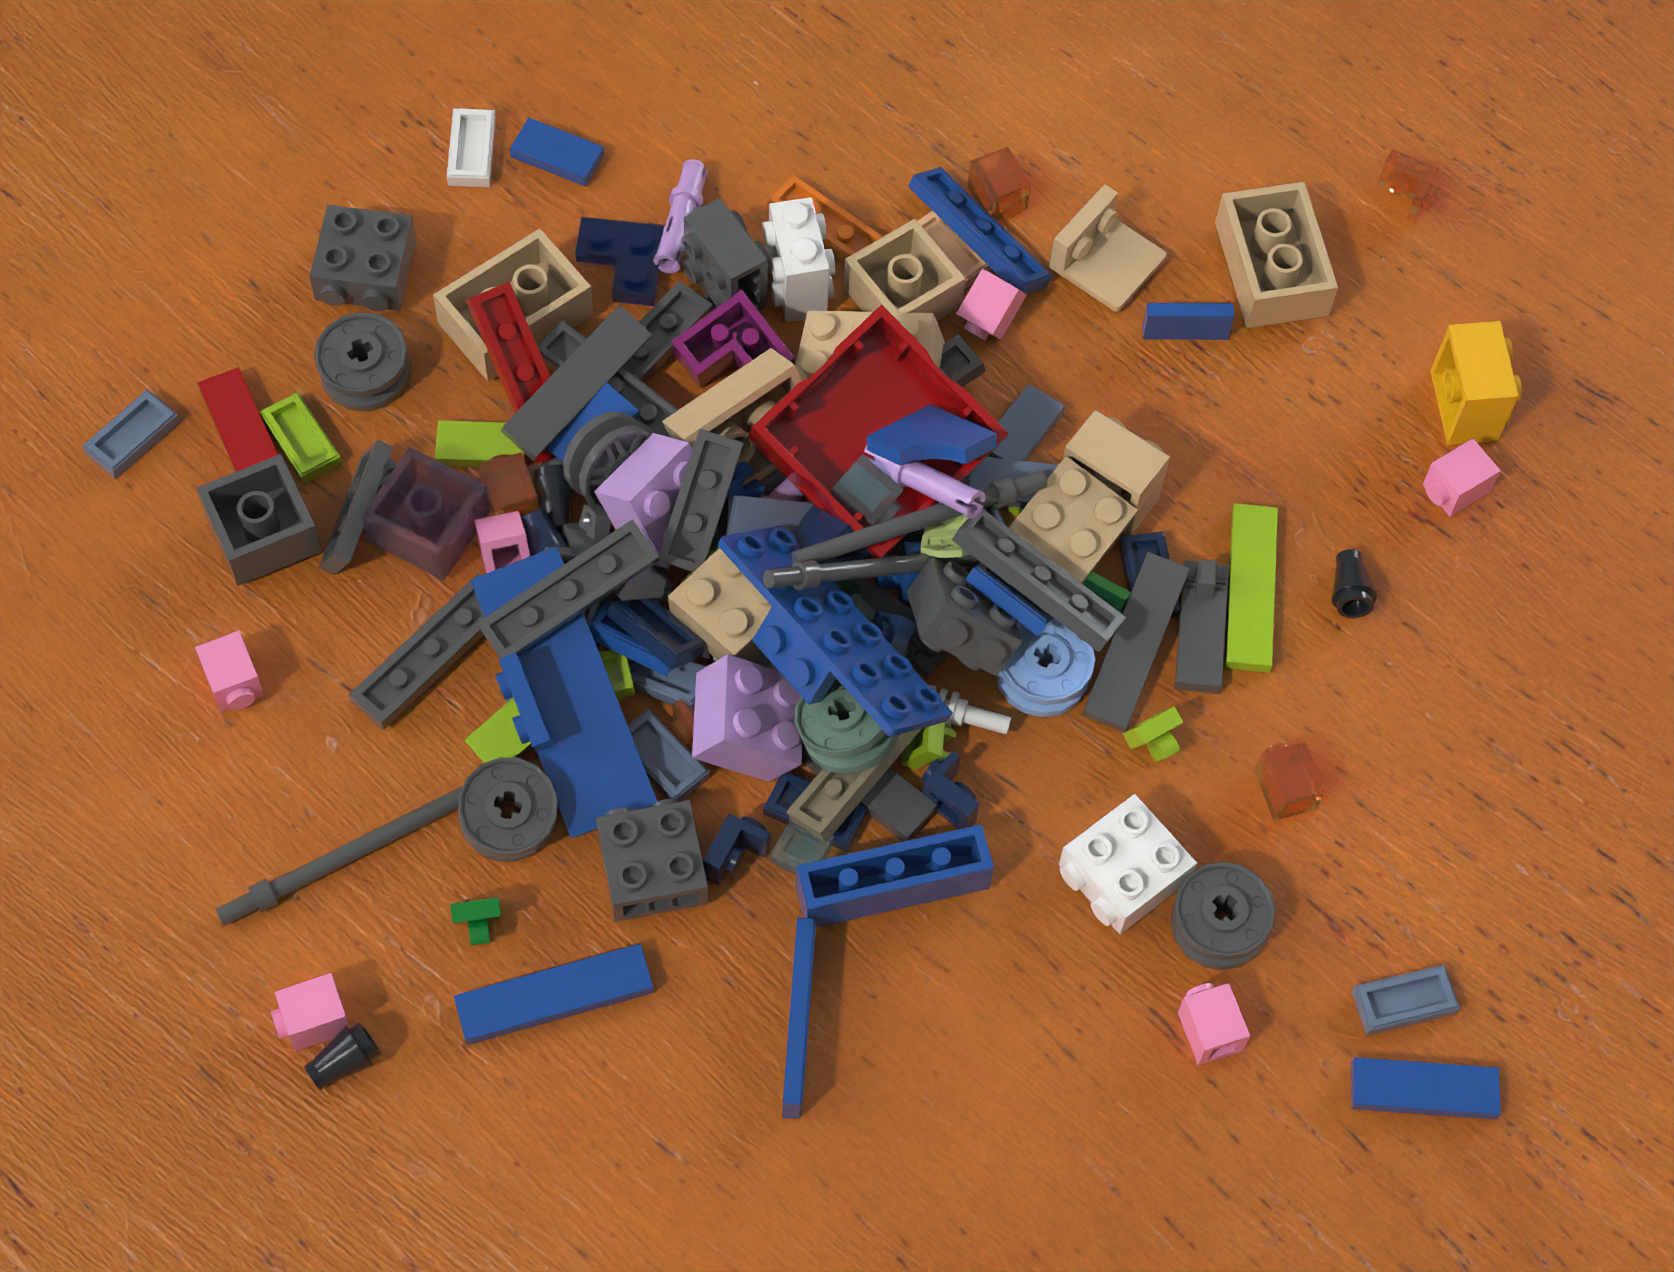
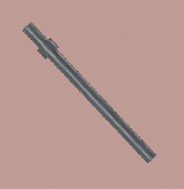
M1042 471L1014 480L1005 477L990 482L988 488L981 490L985 493V502L974 499V501L983 505V509L993 505L996 508H1001L1016 503L1017 497L1047 488V479ZM940 503L793 551L792 560L793 563L810 560L819 563L964 514Z
M921 553L818 564L813 560L793 563L788 568L765 570L763 573V583L768 589L793 586L797 590L817 588L820 583L915 573L921 572L930 558L934 556ZM970 555L949 558L934 557L946 564L948 562H955L962 567L976 566L980 563L979 560Z
M463 786L275 880L267 882L264 879L248 887V893L215 909L221 923L225 926L257 909L262 913L278 905L277 899L457 810L459 793Z

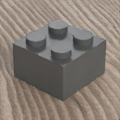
M281 454L196 488L205 516L237 586L322 552L315 524Z

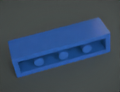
M982 825L796 865L795 888L803 918H814L817 928L990 889L994 866Z

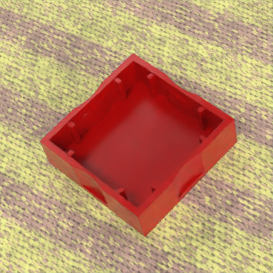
M881 304L835 348L828 361L821 368L793 387L752 426L748 439L814 506L849 524L853 531H857L940 503L909 486L901 488L893 484L891 477L865 466L862 462L864 455L872 459L874 458V456L864 452L867 446L868 435L929 404L997 433V447L1009 433L965 388L952 381L938 368L921 343ZM996 448L967 464L941 459L921 460V462L962 482ZM907 534L866 547L872 555L868 559L883 558Z

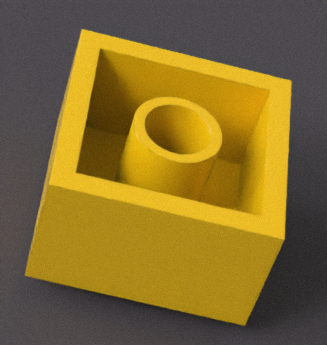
M1501 321L1449 325L1430 370L1447 445L1464 444L1471 439H1474L1477 443L1498 441L1505 425L1510 423L1511 412L1516 401L1521 399V380L1518 375L1513 374L1511 366L1513 355L1512 343L1508 337H1504Z

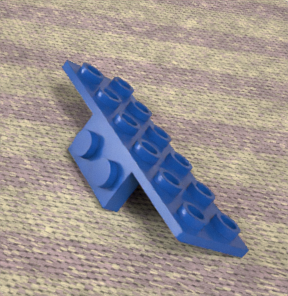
M776 526L721 537L717 544L718 547L772 606L752 641L809 705L821 702L837 678L888 736L903 734L949 720L953 713L941 700L939 693L925 683L912 668L908 659L894 649L883 637L881 630L862 614L854 605L852 598L847 593L841 591L834 582L820 583L817 588L797 590L793 586L770 589L765 587L763 583L764 571L791 567L793 564L792 552L802 549L796 537L782 526Z
M553 547L474 578L471 584L484 617L563 566L564 562L559 550ZM583 612L519 655L513 653L498 659L503 672L495 674L503 697L505 700L514 698L520 715L512 718L522 744L531 742L532 747L537 751L545 774L552 782L557 795L559 810L568 833L572 838H577L597 830L596 817L605 816L610 810L630 808L633 811L649 808L658 802Z

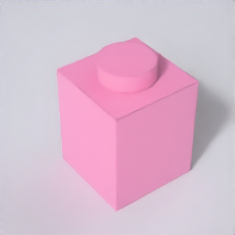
M982 268L956 314L967 320L963 328L986 341L989 334H992L1001 340L1027 295Z
M1471 439L1432 462L1423 486L1430 500L1435 505L1441 506L1448 516L1451 517L1489 494L1501 470L1478 443Z
M519 511L474 520L486 574L530 557L526 533Z
M240 631L195 647L220 712L229 709L240 710L246 708L255 699L264 696Z
M332 973L275 992L279 1009L271 1011V1015L280 1039L289 1036L295 1051L333 1039L346 1025L349 1027Z
M1205 983L1190 989L1186 993L1187 996L1182 1000L1178 1015L1197 1064L1201 1065L1243 1052L1250 1034L1230 984L1214 987L1213 983Z

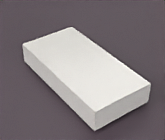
M453 108L447 168L448 186L490 187L496 123L495 110Z

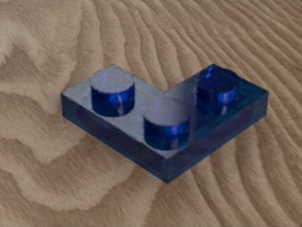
M581 217L575 251L576 262L616 266L612 288V302L655 306L660 269H658L659 265H655L653 260L660 244L664 225Z

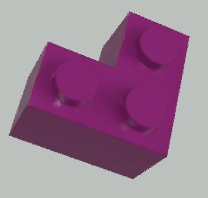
M742 290L671 341L674 355L700 388L734 363L740 369L770 348L795 365V357Z

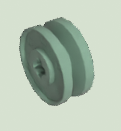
M837 678L821 702L809 705L800 696L795 706L794 723L808 754L816 764L827 771L838 774L860 773L879 764L892 751L899 736H888Z

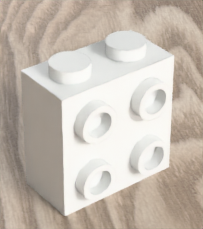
M812 197L769 204V221L762 222V230L765 242L764 247L770 258L767 272L772 271L774 282H770L772 302L774 308H782L785 323L806 320L807 311H827L828 299L834 298V286L831 275L836 273L832 249H824L822 239L827 238L823 213L816 214Z
M1136 794L1132 795L1064 846L1059 861L1060 873L1064 881L1073 890L1078 891L1080 889L1091 901V909L1098 920L1105 926L1112 925L1120 935L1177 892L1186 877L1195 871L1197 862Z

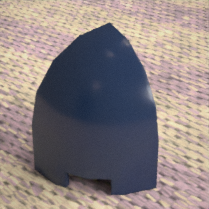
M813 505L803 516L798 526L797 542L802 548L854 531L849 524ZM865 547L822 562L826 564L864 560L872 555Z

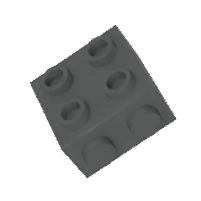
M721 198L708 205L703 204L695 207L684 217V236L681 238L685 252V260L682 262V267L689 281L692 284L698 283L705 292L706 300L713 304L712 311L740 290L745 293L758 311L766 308L767 288L770 286L767 277L770 258L764 245L758 240L755 242L746 232V226L740 214L736 210L730 211Z
M327 205L309 276L315 300L334 306L349 304L364 306L374 311H384L386 309L400 311L417 240L413 216Z
M931 557L907 590L921 641L936 652L945 650L957 656L965 666L972 670L979 671L983 669L997 676L1022 643L1016 619L968 583L965 579L969 573L962 566L955 562H948L946 564Z
M665 799L654 803L649 808L633 811L630 808H616L608 811L605 816L596 817L598 839L615 922L708 904V885L690 800L679 802L676 799Z

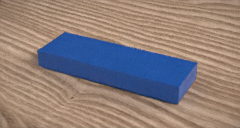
M1354 1057L1351 1061V1109L1497 1120L1500 1116L1499 1068Z

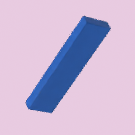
M942 167L913 176L908 187L1005 282L1025 294L1047 287L1053 276Z
M797 917L782 1118L799 1119V1116H802L816 929L814 918Z
M640 943L454 995V1000L466 1045L648 995L654 993V988Z

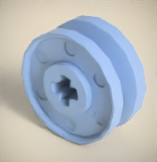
M1056 619L1039 636L1035 635L1019 621L1016 622L1022 643L996 676L998 688L1007 702L1023 713L1038 717L1058 716L1076 707L1086 694L1095 663L1093 647L1079 639L1075 633ZM1042 663H1046V664H1048V667L1045 668V667H1042L1041 665H1042Z

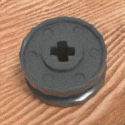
M358 312L342 316L329 324L317 339L314 357L323 389L335 403L349 410L370 411L383 408L399 398L409 384L412 368L403 333L393 321L379 314Z
M607 412L592 418L578 430L568 445L563 460L565 479L570 487L583 495L589 504H600L603 508L594 491L652 433L644 429L635 418L624 412Z
M499 757L481 764L466 778L459 793L458 823L464 839L478 854L494 861L516 862L534 855L548 842L555 827L557 795L552 782L538 766L521 758ZM504 801L514 802V810L519 812V814L512 812L511 819L502 818L501 809L496 806L503 807Z
M1217 862L1203 865L1186 877L1177 891L1170 924L1175 942L1188 958L1203 967L1227 970L1242 967L1258 956L1272 930L1275 906L1269 888L1257 874L1242 865ZM1224 911L1230 915V919L1225 916L1221 921L1214 916L1215 912L1220 915Z

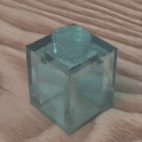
M862 454L830 492L852 516L860 511L864 516L859 523L867 528L875 525L877 521L882 523L893 518L902 507L896 499L904 489Z

